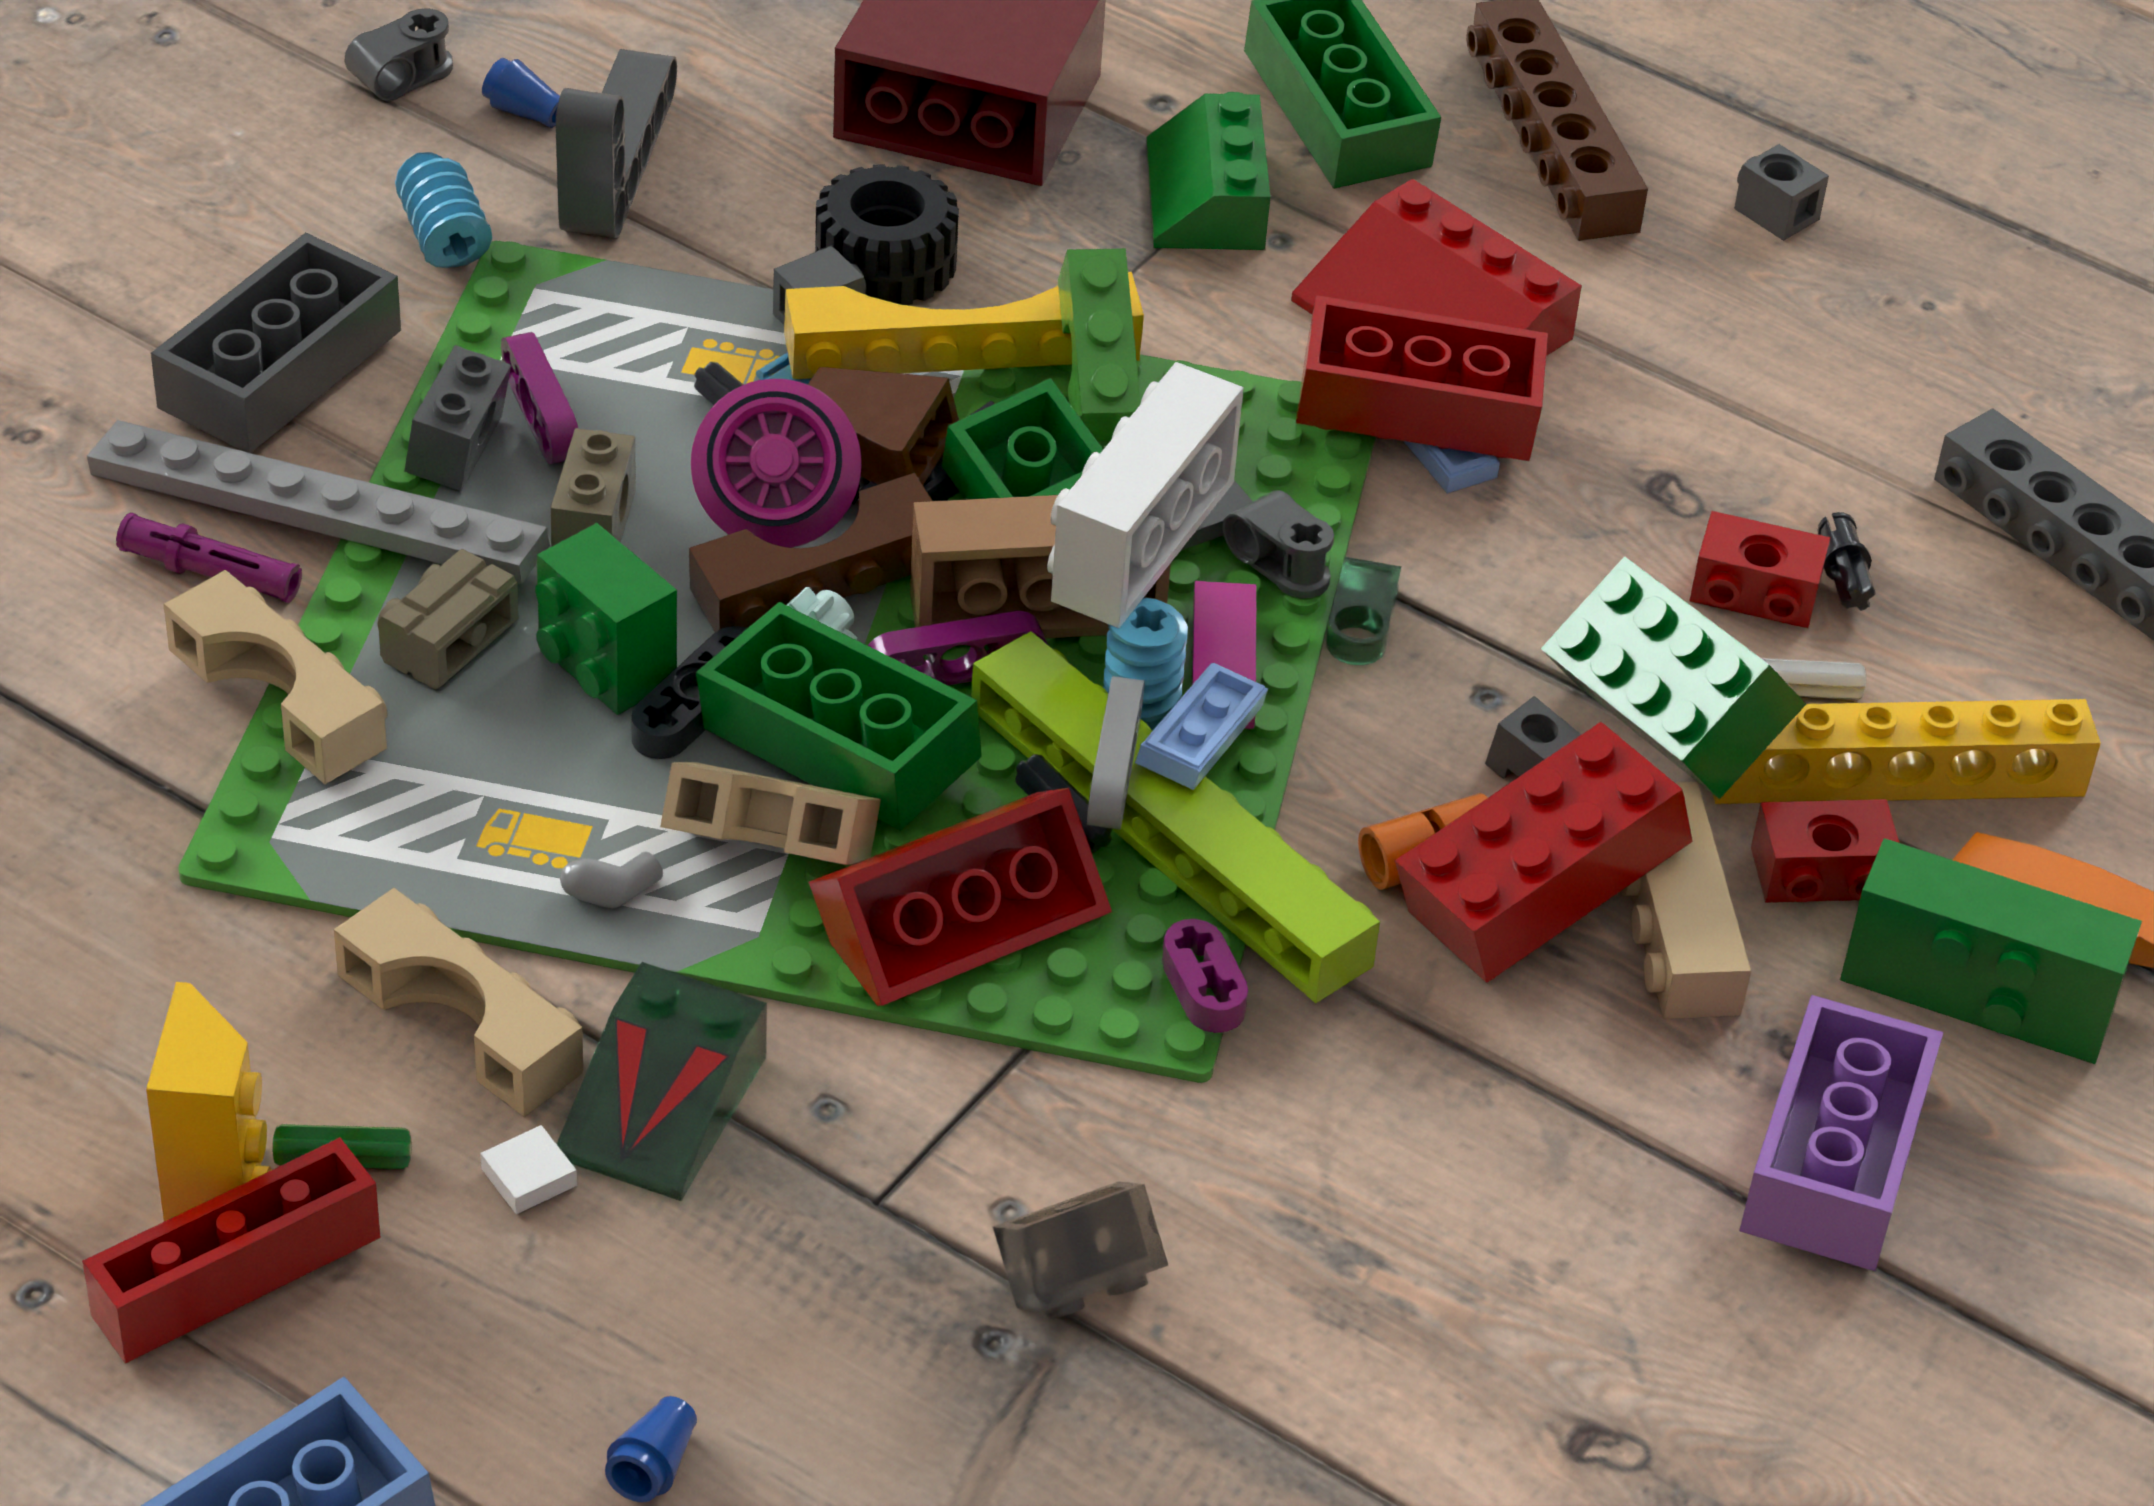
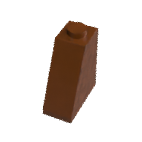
M819 367L808 383L809 386L818 389L830 397L846 414L855 430L860 446L861 477L878 485L915 473L921 484L924 485L944 453L948 426L959 421L949 378Z

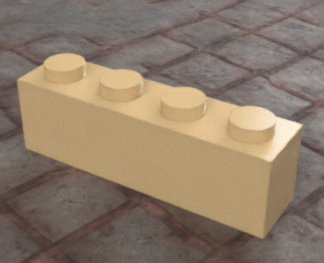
M1676 782L1683 789L1693 842L1621 891L1623 896H1631L1632 898L1631 927L1634 942L1636 944H1644L1646 951L1644 960L1645 985L1649 993H1657L1663 1019L1741 1016L1751 975L1750 964L1698 782Z

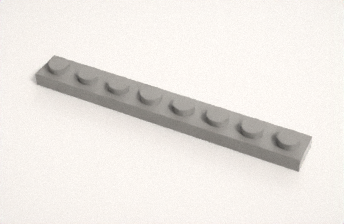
M120 420L114 423L87 455L90 473L94 476L444 564L460 549H464L483 559L486 566L493 564L514 575L515 580L519 584L525 581L537 564V554L548 549L550 546L548 530L545 526Z

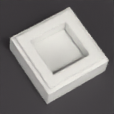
M542 1125L480 1153L482 1171L516 1215L577 1186V1170Z

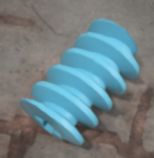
M432 152L416 153L408 158L397 171L395 187L397 195L401 199L403 209L407 213L408 221L413 227L419 247L424 254L425 261L435 267L450 268L468 265L479 259L490 247L492 232L490 225L486 221L485 213L480 208L478 197L474 194L473 186L468 180L466 170L459 162L449 158H442Z
M1143 598L1120 628L1108 624L1103 688L1109 693L1112 676L1145 680L1141 720L1153 731L1182 698L1188 626L1182 614L1171 605L1157 599Z

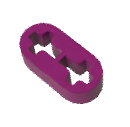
M1184 919L1174 923L1167 929L1164 937L1162 964L1188 1019L1196 1027L1213 1033L1228 1032L1237 1028L1245 1017L1248 986L1222 933L1216 926L1199 919ZM1195 955H1204L1203 962L1198 963ZM1207 988L1212 989L1215 997L1206 996Z

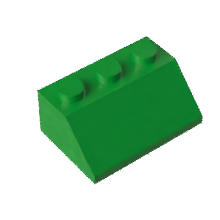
M1227 92L1224 94L1205 93L1146 136L1153 248L1265 250L1271 196L1260 95L1243 94L1240 92Z

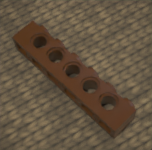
M1495 0L1476 3L1474 23L1468 26L1466 34L1469 54L1471 57L1477 58L1484 70V77L1488 88L1494 89L1499 97L1505 119L1512 121L1515 126L1523 151L1530 153L1537 166L1541 184L1548 186L1556 200V207L1560 218L1567 220L1578 241L1640 233L1648 187L1539 0Z

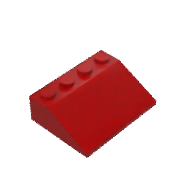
M1412 178L1375 200L1292 291L1291 301L1310 314H1313L1315 297L1317 295L1548 333L1547 356L1571 341L1574 337L1582 285Z

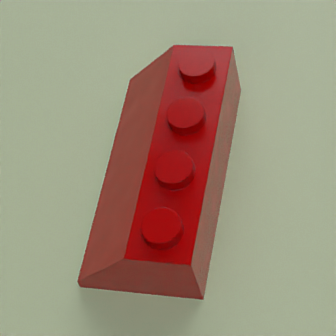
M1069 788L1036 792L809 881L830 944L877 1006H883L1112 912Z

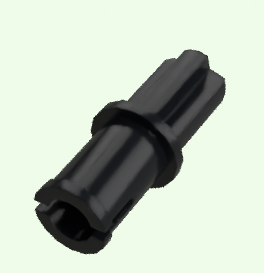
M1844 512L1832 513L1836 526L1835 531H1832L1827 517L1820 521L1817 529L1818 535L1831 537L1824 570L1826 575L1835 582L1841 605L1846 609L1858 607L1862 611L1870 607L1869 599L1876 594L1869 573L1872 559L1869 550L1859 541L1854 518Z

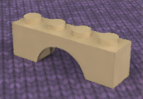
M224 570L163 604L169 651L205 682L209 683L231 678H250L271 683L288 693V696L281 703L285 751L324 784L331 782L387 749L385 729L387 708L380 694L371 686H363L350 675L335 655L330 652L324 653L307 639L301 628L293 620H285L269 607L255 588L244 586L227 570Z
M392 888L334 929L338 976L381 1009L385 1010L416 1002L439 1003L456 1008L476 1021L479 1025L474 1034L477 1082L523 1117L584 1073L582 1026H580L573 1014L562 1007L556 1008L533 991L529 983L521 975L515 972L509 973L487 957L475 941L470 938L460 937L441 923L435 913L426 905L416 904L396 888Z

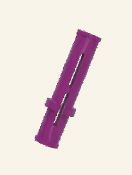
M130 512L123 518L117 531L116 546L120 551L131 552L163 562L168 571L177 574L185 573L188 570L213 577L227 570L244 586L253 587L259 593L281 599L285 603H290L295 598L301 585L302 568H300L299 564H290L241 547L200 536L196 528L183 523L175 528Z

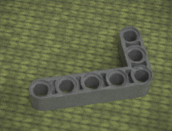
M620 49L602 93L564 88L562 90L556 113L558 219L561 230L611 238L619 237L674 96L677 80V59L675 56Z

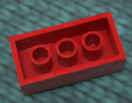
M1316 295L1305 352L1296 423L1315 426L1324 430L1334 429L1371 435L1380 439H1395L1438 446L1440 449L1450 448L1493 455L1496 458L1530 461L1543 405L1548 333Z
M1599 722L1396 859L1395 863L1408 912L1483 981L1488 983L1693 842L1683 789L1604 723Z

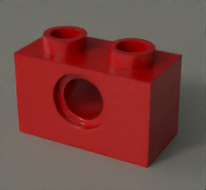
M1711 511L1697 560L1689 601L1809 629L1831 537Z
M1887 799L1761 802L1751 843V851L1765 903L1860 900L1863 887L1883 839L1886 838L1900 843Z

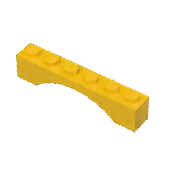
M1128 272L1136 359L1140 361L1144 313L1133 274ZM1058 285L1024 300L1000 306L975 309H929L900 305L867 296L845 286L786 289L784 337L793 379L812 378L819 367L902 374L1072 364L1071 334H1063Z

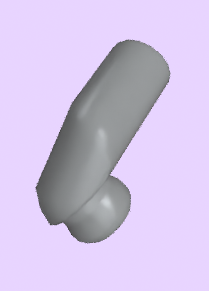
M646 851L621 867L595 859L583 858L569 862L563 868L560 882L563 890L570 896L589 904L614 909L624 905L661 880L663 870L655 856Z

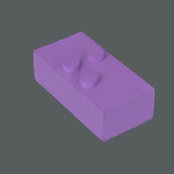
M1811 995L1753 1173L1739 1231L1876 1271L1943 1032Z

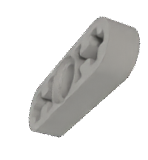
M1116 676L1111 678L1091 783L1087 825L1121 829L1141 720L1145 680Z

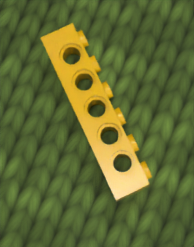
M2086 699L1806 704L1720 800L1714 795L1713 798L1715 804L1874 799L1897 801L2085 797L2101 742Z

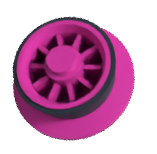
M764 379L750 382L734 389L722 397L709 410L694 438L691 452V475L695 492L705 512L728 535L747 529L768 543L793 548L823 536L846 514L855 498L860 482L861 452L858 438L851 422L843 410L830 397L818 389L798 381Z

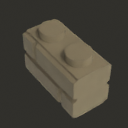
M460 549L441 566L438 564L431 565L423 573L418 586L402 599L393 598L383 607L377 622L380 656L384 663L405 674L411 672L414 679L437 690L519 619L518 582L515 580L514 575L493 564L486 566L485 561L480 557Z

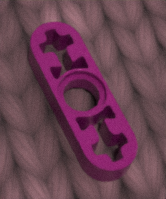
M533 332L503 337L501 339L502 362L511 365L508 382L548 464L564 462L574 430L578 428L575 415Z
M1013 611L891 631L879 635L868 646L946 685L972 682L974 662L1030 631L1046 644L1047 641L1034 615L1025 611ZM986 644H987V646H988V650H987V651H986L985 648H984V645H986ZM954 646H971L969 651L960 658L954 660L941 659L942 655ZM925 654L927 655V658H928V660H926V661H925L924 658H923V655H925Z

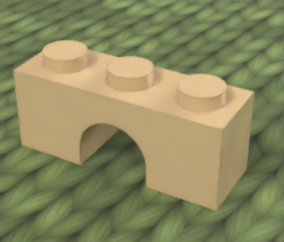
M672 762L660 827L721 840L732 839L784 848L785 853L844 865H853L871 857L881 799L702 763Z

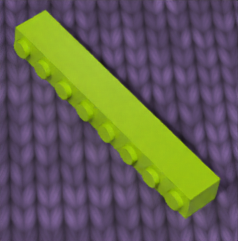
M1032 631L974 662L971 697L977 700L978 716L1027 758L1034 754L1042 755L1089 801L1108 692L1101 685L1089 680L1072 666L1060 651L1052 649ZM1140 720L1121 829H1113V831L1314 1003H1318L1373 968L1380 921L1374 917L1370 909L1363 903L1357 902L1333 883L1319 866L1309 863L1285 843L1278 832L1271 827H1266L1244 809L1231 793L1220 789L1206 776L1192 790L1136 764L1140 746L1152 732L1151 728L1143 720Z

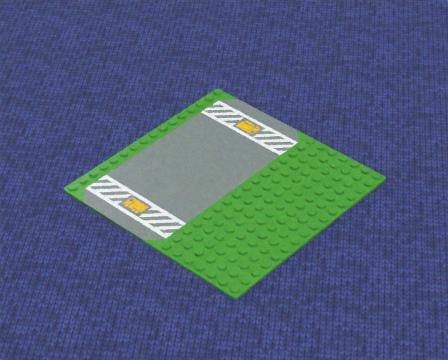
M492 241L489 249L480 257L369 483L545 526L548 530L550 548L551 505L565 461L555 464H548L509 382L502 417L462 491L404 472L412 419L454 345L502 361L501 339L503 337L533 332L575 415L578 428L635 436L636 491L621 543L677 589L678 667L715 633L690 590L689 548L728 535L705 512L699 502L692 481L691 452L694 438L702 420L714 406L695 389L696 378L694 374L699 367L704 368L709 362H718L745 385L760 380L755 375L756 371L787 353L784 324L773 315V289L526 246L512 241ZM1140 354V361H1137L1140 401L1149 384L1153 381L1159 383L1175 362L1244 387L1234 480L1252 501L1274 490H1281L1287 493L1298 505L1316 518L1328 523L1333 529L1334 543L1331 550L1326 553V566L1329 568L1331 575L1328 590L1322 595L1314 598L1301 599L1283 593L1276 584L1252 566L1237 559L1227 546L1224 535L1181 550L1170 566L1167 604L1182 614L1188 626L1182 696L1192 686L1193 595L1195 581L1256 584V682L1264 685L1265 688H1268L1262 708L1255 716L1254 729L1244 728L1206 774V777L1220 789L1231 793L1244 809L1266 827L1276 830L1376 437L1334 429L1324 430L1315 426L1297 424L1296 417L1301 381L1276 379L1249 374L1239 370L1231 371L1192 364L1183 360L1175 361ZM1072 364L902 374L949 378L958 417L961 420L989 401L996 404L1049 378L1053 380L1069 402L1068 385L1071 378ZM1110 441L1097 442L1104 449ZM860 477L859 489H861L871 481L863 477ZM959 492L947 501L965 500V498ZM859 499L854 505L851 504L843 518L826 534L812 542L793 548L815 547L838 538L849 529L856 519L859 510ZM342 538L298 626L303 631L305 637L324 653L330 652L335 655L344 669L363 686H371L380 694L387 708V718L385 719L387 749L331 782L324 784L285 751L281 703L288 696V693L269 683L178 867L180 881L188 886L346 917L354 916L392 888H396L414 903H421L429 907L441 923L460 937L470 938L475 942L1197 1083L1207 1082L1212 1078L1224 1032L1213 1033L1204 1031L1193 1025L1188 1019L1163 968L1162 955L1166 931L1174 923L1184 919H1199L1211 923L1222 933L1239 968L1246 944L1112 830L1110 844L1107 847H1101L1092 854L1112 910L1111 913L883 1006H877L830 944L809 885V881L850 865L785 853L784 848L732 839L721 840L660 827L672 762H696L808 785L811 784L708 730H705L683 752L674 757L655 759L639 753L632 744L631 715L635 706L616 715L598 698H592L587 695L579 682L558 663H551L542 654L536 640V633L538 631V601L535 594L537 564L522 584L518 583L519 619L440 688L435 690L414 679L411 672L405 674L384 663L380 656L377 622L381 610L388 601L393 598L402 599L418 586L423 573L431 565L438 564L441 566L442 564ZM911 575L878 586L870 592L854 594L844 598L854 613V623L848 630L857 637V641L868 646L873 639L881 634L915 628L910 598ZM1107 635L1045 638L1048 646L1060 651L1078 671L1093 683L1104 687ZM987 644L984 645L986 651L988 650ZM954 646L948 649L941 659L954 660L960 658L969 651L971 646ZM923 655L924 660H928L927 655ZM972 682L948 685L971 697ZM691 686L682 691L689 697L699 698L698 686ZM979 717L982 757L901 831L877 819L871 857L1028 796L1016 784L1015 778L1018 773L1016 767L1021 760L1027 761L1029 758ZM646 851L655 856L663 870L661 880L624 905L614 909L580 901L567 894L560 882L563 868L569 862L583 858L595 859L621 867ZM1195 955L1198 963L1203 962L1204 955ZM1207 988L1206 996L1215 997L1212 989Z

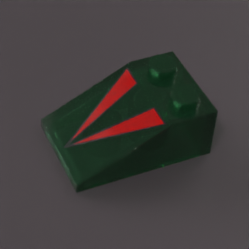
M642 962L610 1013L558 1139L557 1146L573 1165L682 1201L766 1059L767 1003Z

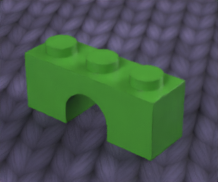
M1126 248L1067 249L1058 277L1062 332L1063 334L1070 333L1072 342V372L1068 385L1069 403L1097 441H1111L1113 432L1121 418L1124 416L1130 418L1141 404Z

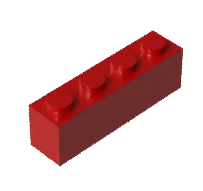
M341 1138L335 1139L83 1260L91 1317L126 1364L380 1239L376 1182Z

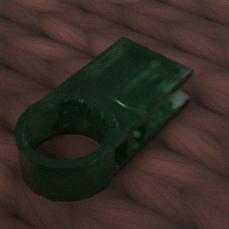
M1344 557L1332 612L1328 618L1326 647L1336 659L1351 665H1366L1374 663L1383 657L1387 649L1389 629L1398 594V582L1402 566ZM1361 628L1370 631L1375 636L1365 639L1353 638L1345 635L1341 630Z

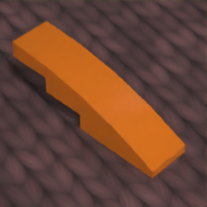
M1975 832L1952 859L2141 920L2142 924L2129 963L2154 968V891L2086 862L2035 845Z

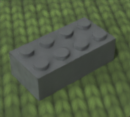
M305 232L151 352L157 408L244 452L252 453L401 331L398 276Z

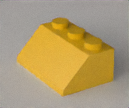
M176 982L146 1088L164 1221L272 1170L270 1166H261L267 1143L266 1120L256 1119L262 1095L261 1073L251 1072L248 1042L191 983Z

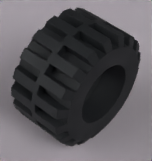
M885 164L873 165V168L867 169L863 167L851 169L849 175L839 174L831 180V185L824 186L820 191L819 200L816 201L815 252L832 246L850 264H855L864 276L866 282L865 295L900 305H911L913 300L916 299L925 301L934 297V291L944 290L949 285V278H953L956 272L959 220L957 199L954 193L948 192V186L941 180H932L931 174L922 170L915 172L909 170L907 166L886 167Z

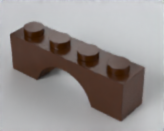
M912 473L859 491V510L856 519L848 530L828 543L809 548H788L768 543L747 529L690 547V590L715 632L731 626L749 628L778 602L787 605L805 587H810L815 595L822 590H830L843 598L854 594L870 592L878 586L911 575L913 503L930 502L932 500L916 474Z

